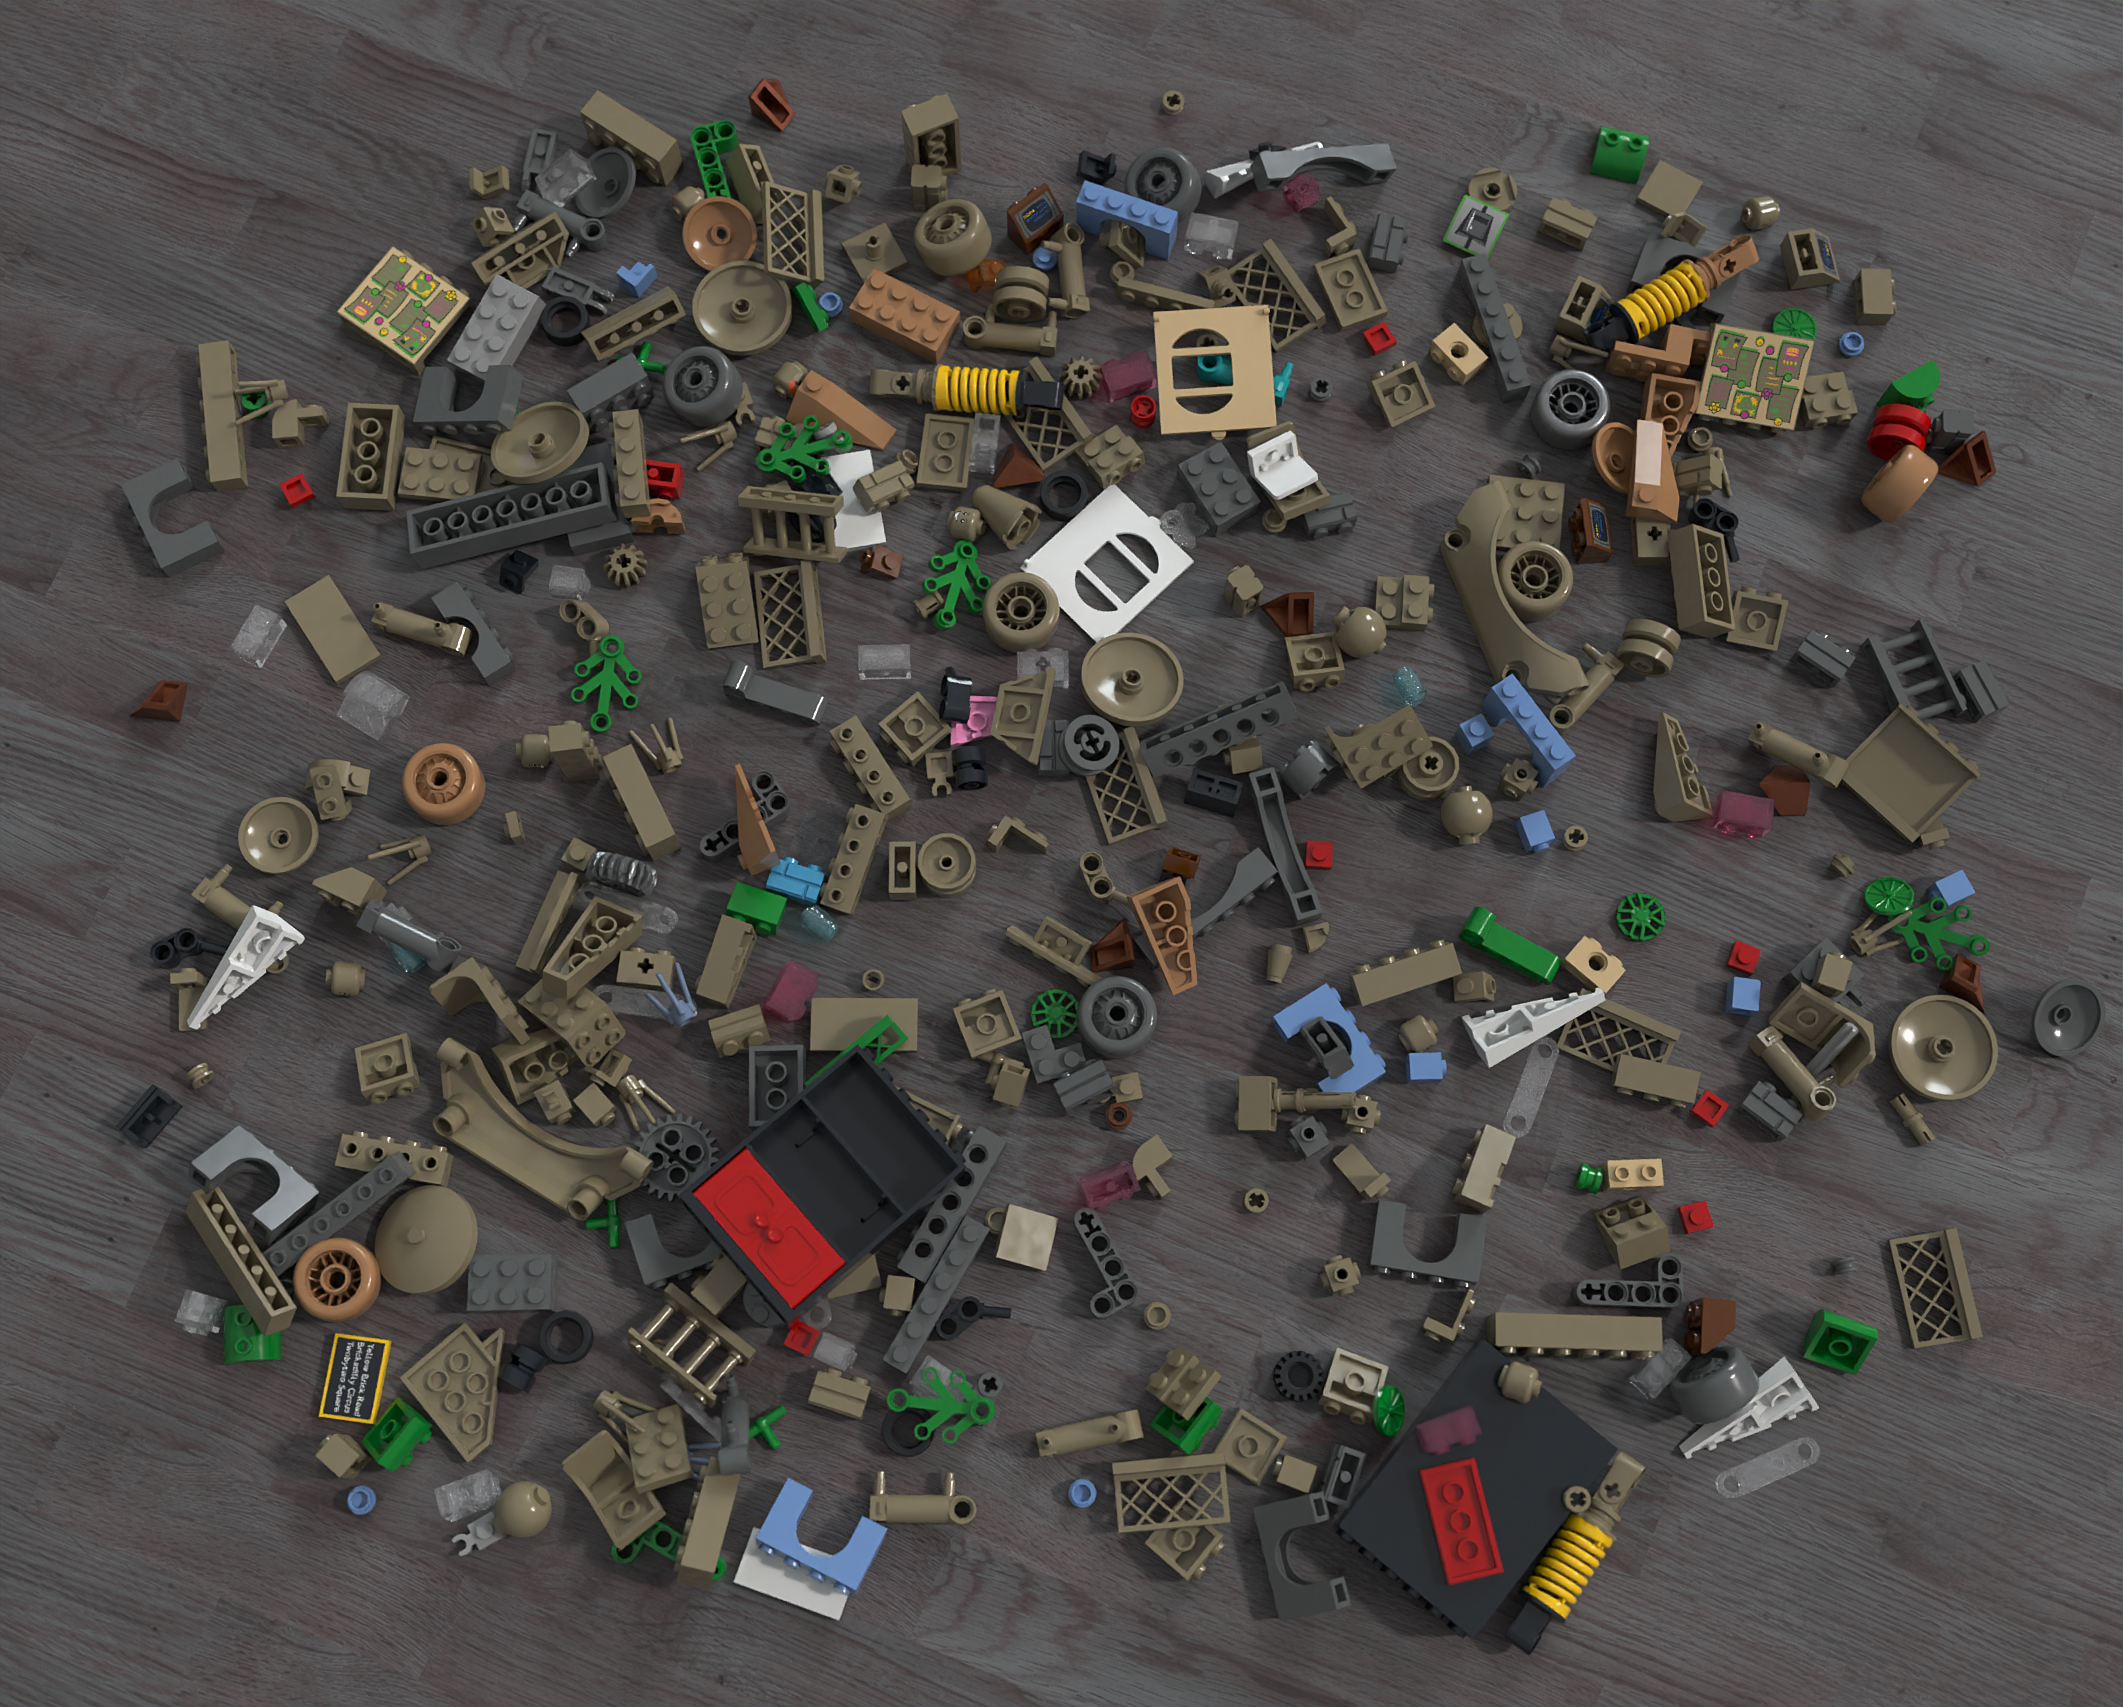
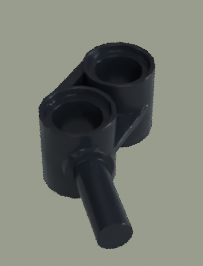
M1699 499L1689 512V523L1723 534L1730 563L1739 561V554L1733 538L1739 524L1737 515L1710 499ZM1698 510L1704 511L1707 517L1701 516ZM1720 523L1726 524L1729 529L1722 528Z
M950 666L945 669L946 674H944L941 683V696L947 698H943L941 701L939 720L966 725L971 710L970 694L972 679L958 676L955 669Z
M182 928L166 938L155 942L150 948V957L163 968L173 969L180 964L182 959L188 956H198L203 951L224 956L229 947L208 942L206 938L191 928ZM194 937L193 945L186 947V941ZM170 949L169 957L162 960L163 952Z
M968 1296L961 1299L938 1319L936 1330L943 1340L952 1341L958 1338L974 1322L983 1319V1317L1010 1319L1011 1308L984 1306V1303H981L977 1298ZM967 1303H974L977 1305L978 1311L975 1316L967 1317L962 1313L963 1306ZM947 1320L954 1321L957 1326L956 1331L951 1335H946L941 1331L942 1324Z

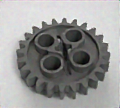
M668 1114L667 1122L663 1123L658 1117V1126L653 1127L648 1123L647 1127L650 1132L648 1134L644 1132L639 1133L644 1140L643 1142H634L640 1148L637 1152L650 1160L656 1155H661L664 1158L660 1167L651 1168L645 1182L641 1185L643 1188L651 1185L648 1191L650 1195L659 1191L658 1199L662 1200L668 1194L669 1201L673 1202L676 1195L679 1197L680 1193L719 1161V1159L713 1157V1155L720 1152L719 1148L711 1147L717 1140L715 1137L707 1138L711 1133L709 1128L701 1131L703 1127L701 1121L693 1125L694 1118L689 1116L686 1122H684L682 1114H678L676 1121H674L672 1116ZM672 1133H678L680 1136L678 1143L673 1146L667 1145V1137ZM661 1144L673 1154H679L686 1163L696 1169L695 1172L689 1171L677 1161L673 1162L666 1153L656 1148V1145ZM692 1149H701V1156L698 1160H689L688 1154ZM676 1171H685V1178L682 1182L674 1183L672 1181V1176Z

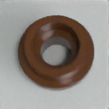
M1114 1103L1107 1108L1105 1119L1111 1128L1121 1130L1130 1124L1132 1112L1126 1104ZM1116 1112H1121L1124 1118L1121 1121H1116L1113 1115Z

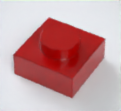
M1385 322L1364 331L1362 334L1364 341L1374 356L1396 346L1397 343Z
M302 473L279 484L292 508L315 497Z
M1307 840L1305 868L1331 870L1333 842Z
M1736 940L1733 943L1726 967L1751 976L1754 973L1761 949Z
M1706 1089L1690 1110V1113L1712 1128L1729 1105Z
M1706 1200L1678 1208L1685 1234L1714 1227Z
M798 1320L793 1324L783 1344L809 1357L821 1332Z

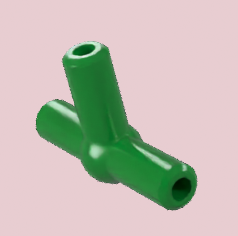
M643 342L637 358L644 371L663 374L666 369L665 364L647 361L652 345L649 342ZM618 356L616 358V361L620 360L623 357Z
M616 1198L612 1201L607 1199V1217L587 1219L585 1222L586 1228L590 1230L608 1227L609 1248L617 1249L620 1247L619 1225L621 1220L618 1216V1199Z
M779 1405L764 1417L757 1418L754 1424L749 1426V1440L760 1433L771 1450L778 1448L781 1443L769 1426L787 1414L785 1408Z

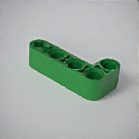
M728 120L698 126L692 130L690 136L707 198L716 196L731 198L719 155L731 152L738 146L736 127L734 123ZM713 183H719V184L716 185V186H712V185H711V184H713Z
M1474 907L1458 935L1459 938L1468 945L1542 984L1550 985L1562 963L1561 958L1495 923L1496 916L1490 911L1481 907Z
M658 1520L630 1542L633 1547V1553L629 1558H623L620 1554V1549L615 1544L612 1547V1555L617 1562L632 1563L638 1559L645 1546L648 1545L676 1562L683 1533ZM663 1531H668L672 1536L671 1544L666 1548L662 1547L658 1542L659 1535ZM720 1555L716 1565L719 1572L714 1573L712 1581L721 1579L727 1571V1563Z

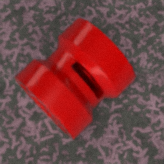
M1141 395L1136 397L1131 403L1130 419L1134 426L1148 428L1153 424L1156 404L1151 397Z

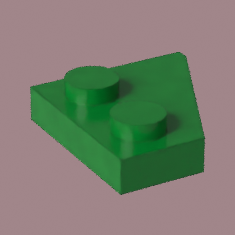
M805 282L790 289L789 291L792 296H797L802 305L800 308L815 332L818 333L828 328L826 323L829 321L824 309L822 307L818 308L814 301L817 297L813 288L810 285L806 286Z

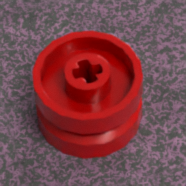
M1888 404L1879 407L1875 413L1873 428L1867 440V447L1873 454L1888 461L1906 445H1914L1924 452L1925 439L1928 437L1932 425L1931 419L1923 411L1908 405Z

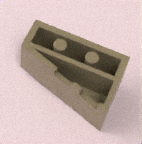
M1487 1124L1481 1130L1476 1129L1471 1144L1475 1145L1472 1154H1466L1461 1166L1462 1169H1465L1462 1179H1456L1451 1193L1455 1194L1453 1202L1480 1214H1484L1492 1208L1494 1200L1491 1199L1495 1189L1500 1185V1176L1504 1166L1507 1165L1516 1139L1515 1136Z

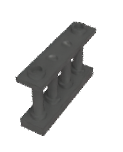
M1924 618L1919 619L1911 627L1912 633L1887 642L1881 641L1878 634L1868 637L1862 643L1863 653L1891 713L1900 704L1904 707L1907 705L1911 706L1909 697L1937 687L1940 688L1945 701L1917 710L1919 714L1917 718L1919 720L1950 710L1953 718H1957L1967 710L1966 699L1962 693H1959L1933 638V630ZM1918 642L1924 655L1896 665L1891 664L1887 652ZM1927 664L1929 665L1934 678L1907 688L1901 685L1898 679L1899 674Z

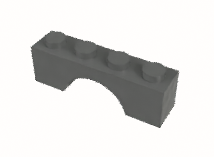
M457 581L431 597L448 624L466 625L478 632L479 644L471 659L489 686L516 670L512 664V661L515 660L508 647L502 649L498 643L502 638L494 626L490 629L488 628L485 621L489 619L481 607L476 609L472 604L475 598L468 587L462 589Z

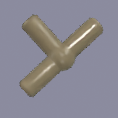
M991 1052L976 1058L991 1063L985 1080V1084L989 1086L992 1085L994 1075L999 1074L1005 1062L1024 1067L1023 1062L1004 1057L1001 1053Z

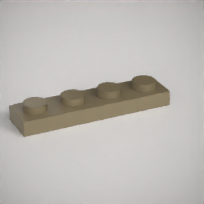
M1120 277L1117 284V297H1121V299L1127 302L1136 301L1144 303L1150 308L1159 307L1169 311L1215 307L1214 300Z

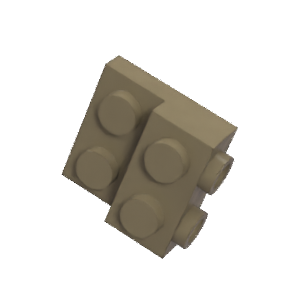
M1406 359L1392 365L1393 371L1387 374L1384 370L1370 376L1372 381L1366 383L1375 405L1380 406L1389 428L1435 407L1416 361L1407 363Z
M1844 372L1806 377L1799 407L1804 428L1813 426L1814 429H1818L1833 423L1845 425L1850 423L1857 415L1858 411L1853 391L1848 390Z
M1117 425L1075 450L1076 457L1103 489L1117 484L1121 478L1139 470L1145 464L1144 452L1130 436L1126 437Z
M1404 575L1403 578L1377 576L1375 611L1383 618L1386 628L1425 631L1427 623H1432L1433 608H1428V600L1433 599L1434 584H1429L1430 577Z
M1741 587V591L1734 590L1732 607L1735 630L1726 633L1725 641L1777 651L1788 601L1782 600V594L1767 592L1766 596L1757 595V589Z
M1335 632L1285 638V648L1293 689L1308 692L1317 686L1333 689L1344 683L1345 668L1340 648L1335 638Z
M918 691L878 723L881 731L879 736L887 746L893 744L898 750L895 754L903 764L909 762L913 767L925 757V754L933 751L932 747L952 732V728L945 721L939 720V714Z
M996 989L986 991L981 994L982 998L974 1001L971 999L962 1000L956 1004V1008H953L955 1019L972 1060L1022 1041L1003 990L998 992Z
M407 1033L354 1048L361 1092L368 1103L381 1104L386 1102L389 1096L395 1094L407 1096L412 1094L415 1088L420 1087L417 1065L413 1060L410 1038Z
M1178 1345L1174 1351L1167 1353L1165 1363L1159 1371L1150 1375L1145 1390L1157 1401L1188 1421L1222 1376L1216 1370L1201 1362L1192 1353Z
M1336 1348L1318 1404L1324 1406V1411L1329 1414L1337 1415L1341 1412L1349 1415V1419L1353 1423L1360 1425L1366 1422L1371 1423L1374 1418L1373 1407L1375 1397L1384 1386L1389 1367Z
M1180 1499V1500L1177 1502V1504L1173 1507L1172 1511H1173V1510L1178 1506V1504L1182 1501L1181 1499ZM1184 1504L1176 1514L1184 1521L1192 1520L1197 1513L1187 1504ZM1168 1513V1515L1164 1518V1520L1161 1523L1165 1522V1520L1169 1517L1170 1513ZM1173 1517L1170 1522H1177L1179 1520ZM1209 1525L1155 1530L1146 1540L1145 1544L1184 1579L1190 1582L1192 1578L1196 1581L1199 1580L1207 1569L1204 1564L1210 1556L1215 1559L1225 1547L1221 1542L1225 1538Z

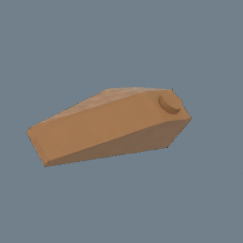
M810 370L798 387L786 417V422L795 425V423L803 424L804 419L810 415L818 419L820 426L834 421L837 431L845 430L849 432L854 445L884 451L897 432L894 427L833 382ZM815 422L809 423L808 426L811 427L815 425Z
M1652 373L1644 382L1640 420L1663 423L1671 458L1698 406L1701 381Z
M1637 420L1625 516L1676 523L1679 493L1663 423Z
M738 764L735 765L739 847L742 854L738 855L743 870L749 869L751 876L781 863L741 765Z
M1180 876L1151 885L1126 896L1172 995L1174 996L1198 985L1195 953L1193 950V926H1191L1190 915L1191 903Z

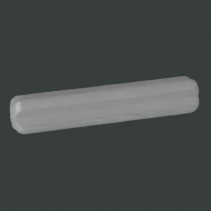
M1851 1022L1845 1023L1805 1068L1815 1079L1856 1036L1859 1031L1858 1028Z

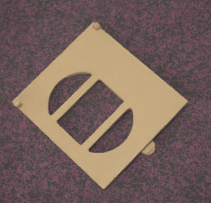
M1268 305L1153 312L1161 435L1211 432L1212 438L1220 441L1225 438L1226 431L1270 429L1277 426L1269 328L1270 309ZM1195 330L1212 331L1223 337L1229 344L1227 346L1172 348L1180 337ZM1231 355L1233 386L1176 390L1173 388L1172 358ZM1233 396L1225 407L1210 414L1192 413L1184 409L1176 401L1177 398Z

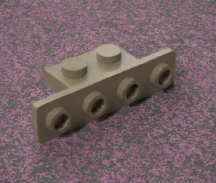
M1048 916L1044 918L1035 937L1013 925L1004 933L1010 937L1009 941L1019 947H1027L1032 950L1031 953L1038 959L1049 960L1055 964L1054 967L1060 972L1071 973L1084 986L1090 987L1102 979L1099 975L1080 965L1092 942Z

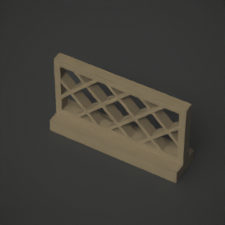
M765 181L762 184L764 274L797 283L805 282L806 286L810 285L814 290L824 282L821 192L811 190L809 193ZM770 191L775 192L782 201L776 204L770 197ZM791 197L801 200V209L799 211L790 201ZM783 203L793 214L790 218H787L779 208ZM773 211L782 222L778 227L771 219ZM794 217L801 224L802 231L800 233L790 222ZM784 225L793 235V238L789 241L780 231V228ZM773 234L783 244L779 249L771 241V235ZM795 239L802 247L801 255L791 245ZM784 248L795 259L790 264L780 252ZM774 256L784 267L782 270L772 267V258ZM795 262L803 269V275L797 274L793 269L792 265Z
M1271 238L1263 243L1261 249L1229 269L1230 277L1238 272L1247 273L1245 285L1234 283L1231 279L1232 285L1235 287L1236 297L1243 306L1262 305L1264 293L1278 295L1275 307L1268 306L1270 311L1274 312L1269 328L1271 346L1276 353L1315 327L1319 329L1326 324L1324 312ZM1263 257L1267 262L1266 270L1252 269L1253 262ZM1251 274L1264 276L1262 287L1249 286ZM1268 277L1279 279V290L1265 288ZM1247 290L1260 292L1258 304L1247 302L1245 299ZM1281 296L1293 299L1292 309L1279 307ZM1278 312L1291 314L1289 326L1275 324ZM1295 315L1304 316L1309 322L1302 328L1292 326ZM1274 329L1286 330V338L1277 344L1272 337Z
M1037 356L1029 361V366L1024 368V370H1027L1028 375L1030 374L1034 379V382H1055ZM1065 395L1063 397L1062 410L1027 407L1026 411L1028 412L1025 423L1014 421L1013 413L1004 415L1043 472H1046L1075 452V450L1094 439L1092 433ZM1032 412L1045 413L1042 425L1029 424ZM1049 414L1060 416V428L1046 426ZM1028 428L1041 430L1039 442L1028 441L1026 438ZM1045 431L1058 433L1056 445L1043 443ZM1062 433L1073 435L1077 442L1069 447L1060 446ZM1042 448L1054 449V457L1044 463L1040 458Z
M800 560L801 564L754 572L762 660L765 670L814 661L816 664L827 662L817 567L812 560ZM799 572V580L794 587L784 582L790 573ZM773 577L777 580L769 592L762 588V578ZM781 584L790 590L782 602L773 596ZM794 594L798 595L802 600L801 605L796 611L787 606V603ZM770 598L779 604L771 616L764 611V606ZM783 608L793 614L785 625L776 620V617ZM797 618L804 622V628L798 635L789 629ZM772 622L782 628L774 639L767 636L766 632ZM786 632L795 637L787 650L778 644ZM799 642H802L806 645L807 655L796 657L791 652ZM777 646L784 654L779 660L770 662L769 653Z
M1134 726L1125 728L1124 732L1117 734L1119 741H1123L1125 749L1121 757H1116L1115 760L1118 763L1112 774L1105 770L1101 772L1110 777L1105 789L1103 790L1094 785L1093 781L1096 775L1086 776L1109 845L1157 828L1169 827L1152 774L1142 756L1140 740ZM1103 750L1099 751L1102 754L1099 760L1102 759ZM1126 755H1128L1129 761L1124 760ZM1122 763L1133 769L1129 781L1116 776ZM1135 778L1138 785L1133 784ZM1114 779L1126 784L1121 797L1108 792ZM1130 787L1141 792L1137 805L1125 800ZM1097 791L1100 792V793H1102L1100 799H1099V796H1098ZM1106 795L1118 800L1113 813L1107 812L1102 808ZM1143 801L1146 806V809L1141 807ZM1122 803L1135 808L1129 821L1116 816ZM1139 810L1149 815L1150 824L1140 827L1133 823ZM1105 815L1110 817L1109 822H1107ZM1114 819L1127 824L1123 834L1112 837L1110 827Z
M1583 988L1577 992L1578 996L1592 993ZM1605 998V1001L1589 1010L1593 1021L1579 1026L1576 1018L1567 1022L1555 1047L1613 1072L1615 1066L1614 1056L1627 1052V1055L1632 1056L1630 1050L1643 1045L1650 1061L1661 1059L1660 1063L1666 1064L1682 1031ZM1595 1013H1597V1014H1599V1015H1601V1016H1603V1017L1597 1019ZM1608 1018L1614 1021L1618 1032L1604 1037L1598 1022ZM1572 1022H1574L1576 1028L1569 1030ZM1595 1024L1600 1039L1586 1043L1581 1029ZM1620 1024L1627 1026L1628 1028L1622 1030ZM1633 1029L1639 1032L1642 1043L1629 1047L1623 1033ZM1577 1030L1583 1045L1574 1049L1564 1045L1567 1034ZM1644 1034L1652 1037V1039L1646 1041ZM1620 1035L1625 1049L1611 1054L1606 1039ZM1656 1040L1666 1043L1667 1047L1664 1054L1653 1058L1648 1043ZM1602 1041L1608 1056L1600 1059L1593 1058L1588 1046ZM1584 1048L1585 1051H1586V1054H1584V1053H1582V1052H1580V1051H1577V1050H1580V1049ZM1606 1059H1609L1611 1065H1610V1064H1607V1063H1605V1062H1603V1061L1606 1060Z
M1957 1228L1888 1240L1913 1349L1982 1338L1983 1335ZM1939 1238L1941 1250L1936 1257L1922 1249L1928 1239ZM1916 1241H1922L1919 1246L1913 1243ZM1907 1243L1916 1249L1909 1262L1898 1255L1896 1245ZM1919 1252L1933 1260L1926 1273L1912 1265ZM1942 1254H1943L1944 1263L1939 1260L1940 1257L1942 1256ZM1900 1262L1906 1265L1903 1271ZM1936 1263L1947 1271L1948 1276L1943 1284L1928 1276ZM1908 1268L1922 1276L1915 1289L1904 1281L1903 1276ZM1926 1279L1939 1287L1932 1300L1918 1292ZM1948 1282L1950 1284L1951 1290L1945 1287ZM1907 1289L1912 1292L1909 1298L1907 1294ZM1943 1290L1953 1296L1954 1304L1949 1312L1935 1303ZM1915 1295L1929 1303L1921 1316L1912 1311L1910 1307V1302ZM1932 1306L1946 1315L1939 1327L1924 1319ZM1955 1309L1957 1317L1952 1314ZM1913 1316L1919 1319L1916 1324H1914ZM1949 1317L1959 1323L1962 1335L1951 1337L1941 1330ZM1921 1322L1935 1330V1333L1928 1341H1918L1916 1330ZM1938 1334H1941L1942 1336L1945 1337V1338L1935 1339Z
M1224 1453L1112 1463L1119 1534L1231 1524ZM1220 1473L1221 1484L1213 1493L1202 1484V1481L1208 1474ZM1193 1475H1202V1476H1201V1477L1199 1478V1480H1198V1479H1196ZM1182 1476H1188L1195 1482V1485L1186 1495L1174 1486ZM1175 1477V1478L1171 1481V1483L1166 1479V1478ZM1153 1479H1161L1168 1485L1158 1498L1146 1489ZM1140 1480H1147L1143 1485L1138 1482ZM1133 1481L1140 1487L1131 1500L1122 1494L1121 1482ZM1198 1486L1211 1495L1202 1508L1189 1499ZM1171 1488L1183 1498L1173 1511L1161 1501ZM1221 1490L1223 1501L1217 1496ZM1143 1491L1155 1500L1146 1513L1133 1504ZM1122 1499L1128 1503L1124 1509ZM1216 1499L1223 1505L1224 1517L1212 1518L1204 1511ZM1186 1501L1198 1510L1194 1518L1188 1521H1184L1176 1514ZM1158 1504L1170 1513L1164 1523H1155L1148 1517ZM1130 1507H1133L1143 1516L1136 1525L1124 1526V1514ZM1201 1514L1207 1518L1197 1520L1201 1516ZM1173 1517L1179 1520L1177 1522H1170ZM1146 1519L1151 1523L1142 1525Z

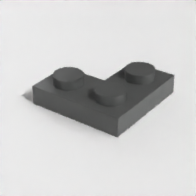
M1047 1025L1021 1032L1037 1084L1057 1078L1065 1072H1076L1082 1069V1065L1086 1062L1080 1042L1055 1050Z

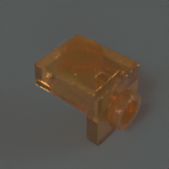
M984 259L977 267L967 272V280L970 283L971 291L978 292L982 286L995 287L996 273L1000 269L1005 268L1004 261Z

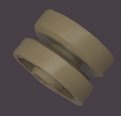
M1011 266L1000 269L996 273L995 278L996 292L993 295V312L1005 320L1018 323H1031L1042 320L1046 316L1049 278L1041 271L1030 267Z
M1647 619L1628 621L1622 635L1623 641L1620 642L1615 657L1625 665L1626 669L1640 675L1649 677L1667 676L1674 662L1673 656L1678 651L1681 642L1680 635L1670 627L1656 621Z
M1429 737L1433 747L1405 762L1398 769V781L1403 790L1411 797L1421 801H1433L1444 796L1451 788L1459 771V757L1456 751L1448 742L1437 737Z
M941 833L931 837L923 844L918 854V869L923 885L931 893L940 897H955L963 894L971 887L976 877V859L971 845L963 837L953 833Z

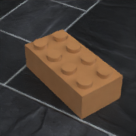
M873 268L849 307L852 322L935 364H938L961 326L960 311Z

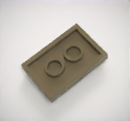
M1360 248L1314 264L1313 269L1341 332L1387 316L1388 310Z
M925 414L916 482L917 487L967 492L975 431L974 418Z
M406 447L398 495L400 498L445 502L477 494L483 457L481 454Z
M679 1404L631 1418L645 1429L644 1433L638 1432L625 1423L635 1487L638 1494L693 1477Z

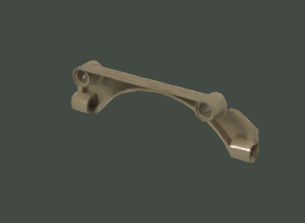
M1494 481L1474 489L1455 519L1458 528L1451 529L1446 533L1439 549L1496 684L1505 679L1506 676L1513 674L1522 686L1525 685L1526 690L1556 696L1567 693L1568 696H1572L1589 688V683L1578 659L1551 647L1536 637L1518 619L1503 594L1496 569V542L1502 521L1512 505L1502 481ZM1448 542H1455L1458 547H1452Z
M452 1038L446 1039L440 1046L436 1057L441 1060L443 1098L448 1101L446 1108L433 1119V1127L440 1136L446 1137L569 1213L577 1220L583 1221L587 1219L602 1203L604 1197L612 1201L640 1187L645 1182L654 1163L649 1158L627 1145L613 1148H591L564 1141L547 1133L524 1117L505 1098L491 1079L477 1053Z

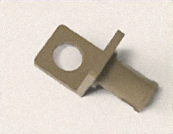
M1217 265L1198 272L1199 277L1206 280L1210 299L1215 301L1214 308H1219L1236 301V291H1234L1235 287L1232 285L1229 269L1222 265Z

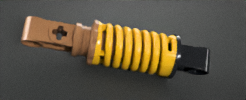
M1739 236L1707 257L1702 256L1696 263L1686 259L1676 266L1675 269L1669 270L1666 274L1658 277V279L1651 281L1650 284H1646L1633 294H1629L1625 299L1611 303L1608 308L1609 316L1584 329L1583 334L1588 347L1609 352L1616 341H1625L1635 345L1640 338L1649 335V332L1656 331L1658 327L1664 326L1666 322H1671L1682 313L1689 311L1690 308L1696 307L1698 303L1708 301L1711 289L1720 287L1723 281L1759 261L1752 236Z

